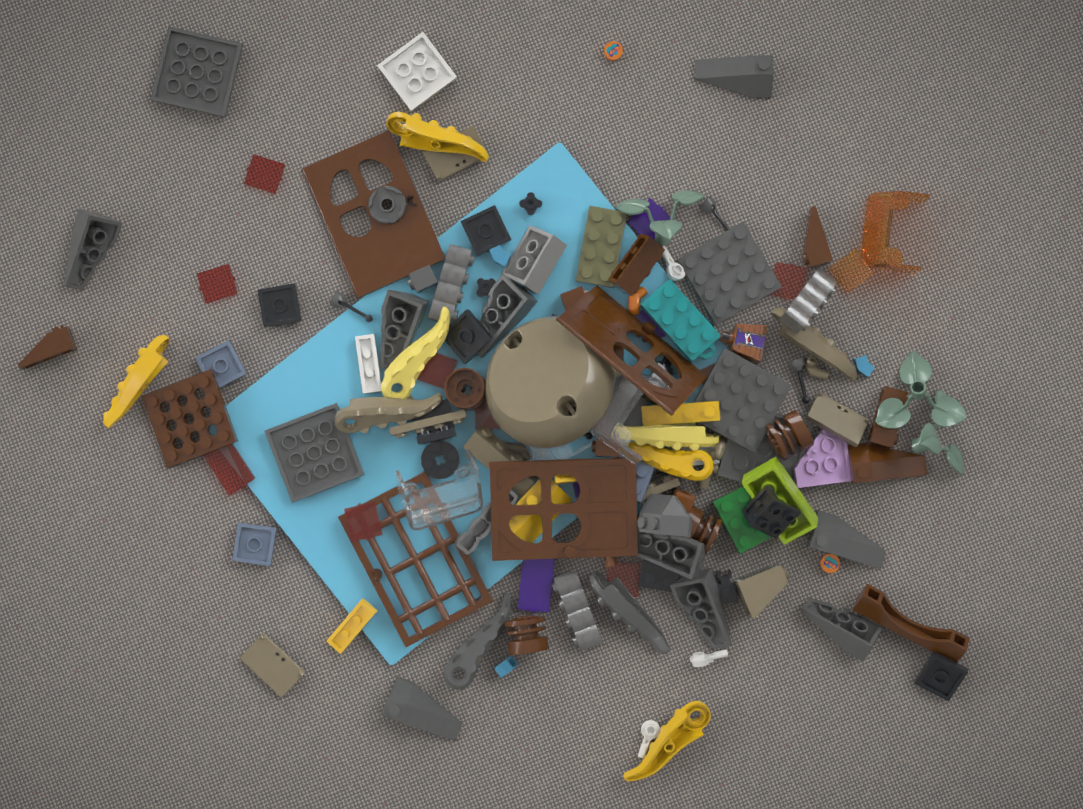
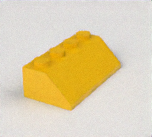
M539 479L515 505L539 504L541 502V480ZM551 479L552 503H570L573 499L557 484H554V481ZM554 514V515L552 516V521H553L559 514ZM515 515L510 519L509 526L512 532L519 538L533 543L542 533V518L540 515Z

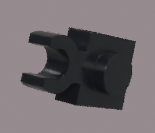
M727 569L728 574L724 578L721 576L720 570H717V578L721 582V584L717 585L722 603L737 602L735 582L729 583L732 576L731 570Z

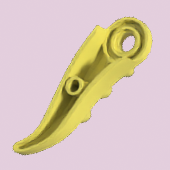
M447 307L441 309L437 324L407 347L386 369L381 383V391L384 397L407 399L410 396L419 374L432 356L437 353L447 336L450 323V313ZM396 383L402 385V389L399 392L391 390L392 386Z
M695 422L634 427L615 426V434L622 441L633 440L641 446L648 443L650 446L658 448L666 446L680 450L681 447H689L693 451H697L700 447H712L719 442V435L705 433V427L696 426Z

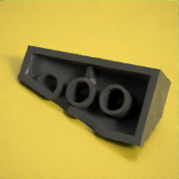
M79 208L72 230L64 281L65 287L77 290L84 289L95 273V268L100 260H104L106 257L105 253L109 247L113 246L117 241L122 222Z

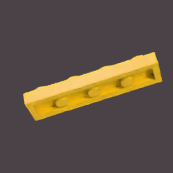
M719 401L683 403L672 416L659 405L641 406L643 426L720 421Z

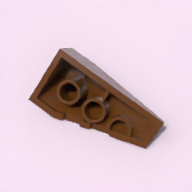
M867 443L858 444L857 447L847 445L852 476L851 484L927 475L924 455Z

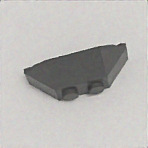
M650 494L639 512L637 521L638 532L691 537L693 517L690 513H687L685 507L676 496Z

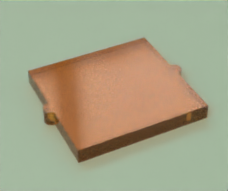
M856 248L829 268L837 278V283H840L847 293H850L875 273L867 263V259H864Z

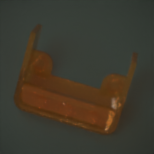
M886 191L874 192L868 196L859 258L862 266L870 269L916 274L921 271L920 266L902 264V252L897 248L889 247L893 210H904L910 201L924 203L930 198V194Z

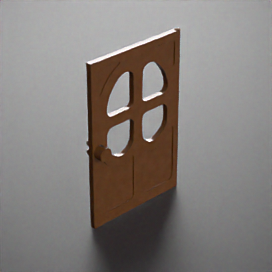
M389 130L302 168L357 299L406 278L410 273L425 266H433L445 260L441 246ZM373 160L389 169L393 175V180L383 186L397 188L406 198V213L396 223L382 224L372 217L368 202L371 194L376 189L368 190L359 170V166L363 161ZM349 171L359 194L356 198L336 206L331 200L333 180L339 172ZM364 207L371 220L370 231L361 237L348 235L341 224V217L355 209Z
M598 285L556 318V321L671 416L708 377L653 331L656 329V326L652 322L646 321L645 324L642 323ZM626 333H634L638 338L641 336L643 338L642 341L644 343L647 341L652 348L647 353L641 351L628 339ZM613 345L626 349L638 362L634 366L627 365L615 354ZM659 355L665 356L677 370L680 379L670 375L655 362V359ZM646 368L650 369L666 382L670 389L653 385L646 381L640 373Z
M636 457L489 462L492 561L638 556ZM570 475L576 479L580 487V495L575 502L564 504L552 503L551 478L553 476ZM530 476H538L540 478L541 502L539 504L513 505L510 503L509 493L518 482ZM554 514H574L579 518L581 529L574 540L570 542H555L552 539V516ZM515 515H540L542 518V540L539 543H531L519 538L510 529V519Z

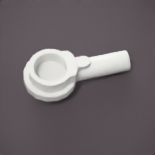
M662 246L665 249L662 256L666 261L667 276L673 281L683 279L685 276L684 268L679 263L674 262L667 248Z
M726 649L711 654L695 652L690 657V662H692L693 667H703L714 662L716 659L728 657V652Z
M654 720L645 721L641 726V733L644 738L638 757L645 758L651 740L660 734V726Z

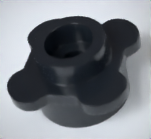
M529 192L527 197L519 202V205L527 211L528 215H534L537 208L542 206V201L538 200L534 193Z
M479 278L477 280V295L479 297L483 295L489 296L490 289L496 281L493 278L489 280Z

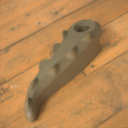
M781 307L774 308L771 315L782 324L778 335L838 370L854 382L858 377L856 365L850 363L845 352H840L835 347V342L832 339H826L822 336L821 330L818 327L809 326L805 332L801 330L798 334L779 320L786 309Z
M438 393L423 400L387 397L350 399V405L336 413L335 425L338 430L347 434H354L359 431L367 433L371 427L385 428L391 422L403 425L407 420L421 417L436 408L442 402V395ZM347 419L355 420L353 424H348L345 421Z

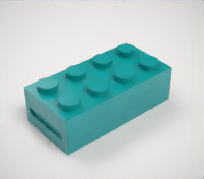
M670 278L640 304L641 309L688 361L692 363L698 356L701 359L713 357L716 351L714 342L721 335ZM710 348V351L704 354L705 350Z

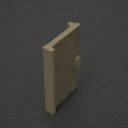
M474 126L459 132L471 137L484 147ZM423 151V156L427 159L438 182L480 161L478 158L468 154Z
M821 391L818 392L808 415L805 416L806 420L854 447L858 446L870 421L869 418L854 412L824 395Z
M265 633L260 635L240 657L281 698L305 674V671Z

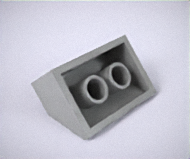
M529 225L502 274L523 288L539 295L567 245L553 234Z

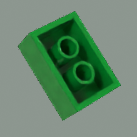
M744 486L711 502L719 518L722 519V524L739 554L771 538V536L749 527L741 510L752 498Z

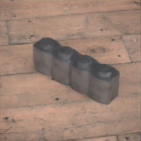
M452 244L449 245L430 308L429 319L438 321L443 307H447L449 310V325L457 319L459 311L456 310L457 303L461 304L464 296V292H461L463 284L467 285L470 275L467 274L468 266L472 267L475 256L472 255V250Z
M819 267L779 320L797 334L801 330L805 332L811 324L809 320H814L819 314L818 307L822 309L828 302L826 297L830 298L837 288L834 286L837 281Z
M511 490L509 501L514 505L518 496ZM491 502L482 508L480 516L474 518L468 525L467 530L462 532L455 540L454 545L466 555L473 552L477 548L479 540L485 538L491 531Z
M573 570L554 577L555 582L551 584L555 594L559 593L562 599L558 602L562 612L566 611L568 618L565 619L568 629H573L575 636L572 637L575 648L580 647V650L583 651L603 643L576 571Z

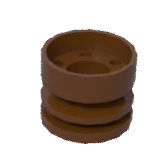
M460 368L450 373L447 377L444 390L445 396L450 403L461 410L465 409V411L476 410L483 406L486 401L485 379L473 369ZM466 386L472 388L469 395L464 393Z
M796 410L783 416L784 426L778 420L774 421L775 428L771 423L765 425L768 439L773 449L784 461L789 459L787 450L792 456L796 455L795 445L801 451L814 445L806 424Z
M692 506L690 515L693 517L691 537L689 538L704 543L706 555L710 548L713 547L720 533L722 519L717 518L712 525L713 515L710 514L704 521L702 520L704 511Z
M525 615L504 622L505 627H514V630L506 631V635H515L514 640L507 642L509 655L535 653L549 649L548 637L538 636V632L546 629V626H537V623L545 621V616Z

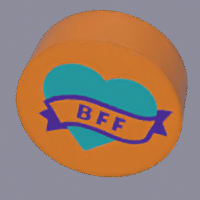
M616 41L608 42L604 47L606 59L617 61L621 58L623 53L621 44Z
M825 554L821 558L820 567L823 571L834 573L839 569L840 561L836 555Z

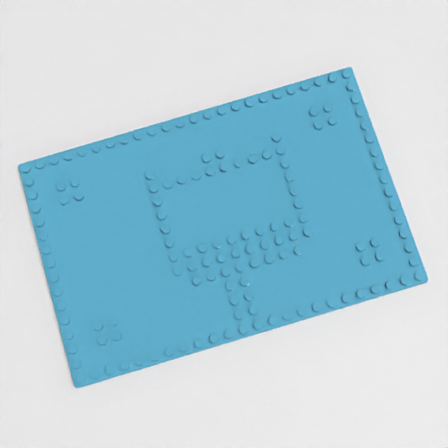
M562 143L554 145L460 220L462 221L495 205L511 237V241L500 245L503 252L510 255V258L529 225L553 234L567 245L539 295L527 290L538 302L483 358L476 354L467 364H464L444 340L437 353L427 362L416 380L415 386L410 393L415 400L427 399L438 393L442 395V400L447 399L444 390L445 381L450 373L456 369H473L486 379L491 357L500 343L513 330L534 319L549 317L552 314L562 315L566 310L560 294L580 286L583 287V290L587 289L589 292L597 286L576 282L589 206L615 209ZM529 192L534 193L535 197L542 201V206L537 208L534 215H528L527 211L519 205V202L524 200ZM459 221L438 237L437 240L445 258L450 244L472 250V255L475 256L472 267L468 266L467 274H470L467 285L463 284L461 292H464L461 304L457 303L456 310L459 311L457 318L466 309H469L480 321L483 314L482 309L486 306L489 296L483 295L479 297L477 295V280L479 278L484 280L493 278L497 281L504 267L494 262L489 251L479 256L476 255ZM626 222L618 264L638 238ZM445 260L431 266L437 282H439ZM658 262L651 269L649 276L640 284V287L643 286L648 293L640 299V304L669 279L667 273ZM410 276L365 295L353 305L354 308L364 314L371 315L373 317L372 322H367L362 316L347 309L226 405L238 442L219 449L350 614L363 598L377 610V613L362 630L390 665L397 663L429 636L405 647L338 517L421 474L424 471L421 464V455L425 447L431 443L418 445L417 434L414 431L407 432V436L396 439V435L391 436L389 428L399 426L397 422L388 423L385 428L371 427L367 433L359 431L349 434L365 475L292 503L265 430L335 403L338 404L339 409L350 405V399L384 397L382 391L363 394L355 336L375 334L382 383L386 370L380 367L382 344L381 308L387 291L394 290L411 293L429 301L412 343L430 331L438 322L428 318L437 285L417 294L415 289L411 290L407 281L411 279ZM599 286L628 310V297L630 295L622 293L615 286L613 288ZM626 333L628 339L641 351L647 353L652 348L649 343H644L642 338H638L636 334ZM667 336L662 337L665 342L685 357ZM719 338L714 342L716 351L713 357L701 359L698 356L692 362L699 370L716 363L724 348L727 349ZM710 348L706 349L704 354H707ZM624 349V362L629 366H634L638 360ZM659 355L655 359V362L657 363V361L659 360L662 361L664 356ZM672 364L671 368H673L674 372L673 377L676 379H680L677 370ZM646 368L640 374L649 378L652 371ZM396 383L392 386L391 390L399 392L402 389V385ZM701 384L684 403H694L703 385ZM466 386L464 393L469 395L472 388ZM487 401L476 410L466 411L467 418L463 419L464 422L454 425L456 437L439 440L449 442L456 448L460 460L457 471L444 479H435L427 474L458 535L466 531L470 522L480 516L482 508L491 502L490 470L464 449L463 446L481 425L489 428L497 438L505 443L522 444L510 437L499 427L489 411ZM449 402L451 413L461 410ZM347 419L345 422L353 424L355 420ZM407 420L405 424L414 422V420ZM211 425L209 432L214 436L217 434L218 429L215 425ZM593 428L588 431L593 434L591 440H587L583 435L573 442L553 448H537L525 445L531 455L530 461L615 457L595 456V452H592V441H596V433H593ZM441 454L440 457H435L437 465L445 464L444 455ZM621 454V455H624V456H626V457H632V456L627 455V454ZM422 482L415 485L422 499L429 496ZM572 483L557 484L573 499L570 503L577 500ZM409 489L389 499L395 512L415 503ZM515 493L518 496L515 504L522 498L517 493ZM433 502L426 505L442 538L450 537ZM382 503L362 513L369 527L389 517ZM420 510L400 519L417 554L437 544ZM559 514L552 521V538L578 517L574 514ZM355 517L348 520L355 534L362 531ZM393 523L373 533L390 568L410 558ZM491 531L485 538L479 540L477 548L469 554L487 590L523 561H492ZM542 533L533 543H539L542 540ZM366 537L361 539L359 542L373 569H380L382 572V577L379 580L397 615L404 614L405 611ZM454 543L448 546L464 580L472 578ZM441 550L421 560L438 595L458 585ZM415 565L395 574L412 609L432 599ZM476 584L469 587L474 599L481 595ZM463 592L443 601L449 616L469 605ZM436 606L416 616L422 629L442 620ZM409 620L402 623L409 637L416 634Z

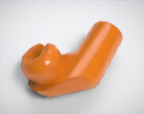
M643 286L633 296L628 297V310L633 315L640 313V299L648 294Z

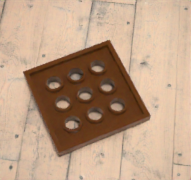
M213 369L142 396L167 468L238 442ZM200 388L205 392V396L201 400L196 395ZM182 395L186 396L188 400L185 406H182L179 402ZM165 402L170 404V411L167 413L162 409V405ZM205 407L211 409V415L208 418L203 415ZM189 413L194 416L192 424L186 422V416ZM171 420H174L177 424L174 431L169 429V422ZM211 425H215L218 429L217 434L214 436L209 432ZM195 431L199 432L200 434V440L198 442H195L192 439V434ZM177 438H181L183 441V446L180 449L175 446Z

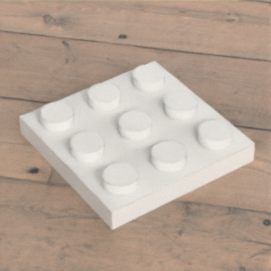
M424 32L377 65L411 112L457 79V76Z

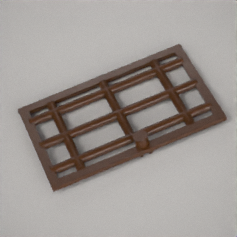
M425 471L338 517L405 647L493 602L469 554L466 555L457 548L472 578L466 581L453 559L448 546L453 543L455 544V540L459 535ZM421 482L429 496L423 499L415 486ZM409 489L415 503L395 512L389 499ZM432 502L450 534V537L446 539L442 538L426 505ZM382 503L389 517L369 527L362 513ZM420 510L437 544L417 554L400 519ZM354 517L362 531L356 534L348 521ZM393 523L410 558L390 568L373 533ZM365 537L405 611L400 616L397 615L379 580L382 577L381 570L373 569L359 542ZM441 550L458 585L438 595L421 560ZM415 565L432 599L412 609L395 574ZM475 584L483 597L478 601H475L469 587ZM463 592L469 605L449 616L443 601ZM436 606L442 620L422 629L416 616ZM407 620L410 621L416 633L410 637L402 624Z

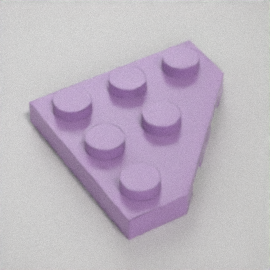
M821 429L813 440L814 445L805 451L793 468L794 483L798 488L852 481L847 442Z

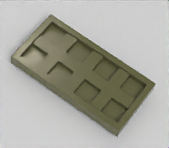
M589 206L576 282L609 288L614 287L608 281V278L618 265L627 214L617 210Z

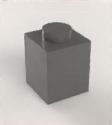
M430 265L410 273L411 279L407 280L411 290L415 289L417 294L438 285Z

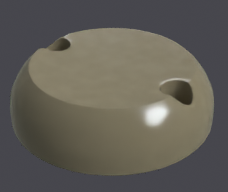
M558 316L534 319L517 327L496 348L487 368L485 397L492 417L506 434L516 441L531 447L553 448L568 444L582 437L604 415L615 388V369L556 321Z

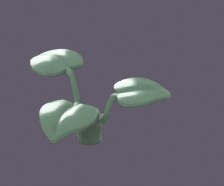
M692 190L675 192L672 195V199L675 200L670 220L654 221L649 208H647L650 206V203L643 199L625 200L618 204L615 210L629 215L646 212L651 222L650 229L655 232L656 242L660 245L669 244L674 235L683 227L681 222L674 220L677 206L680 203L682 205L695 204L702 200L705 195Z
M914 350L905 358L900 368L902 382L910 385V395L905 405L897 398L884 400L878 408L876 423L888 429H897L905 426L911 418L910 412L906 409L911 400H921L924 397L934 407L931 417L938 426L952 427L966 420V412L956 399L949 396H941L937 400V405L932 401L929 393L926 392L925 384L931 378L932 368Z
M937 389L935 395L936 405L937 400L941 396H948L940 389ZM926 423L920 437L911 441L914 452L919 454L928 450L938 455L941 453V450H945L950 465L963 476L965 465L960 449L955 444H950L949 447H941V442L936 432L939 426Z

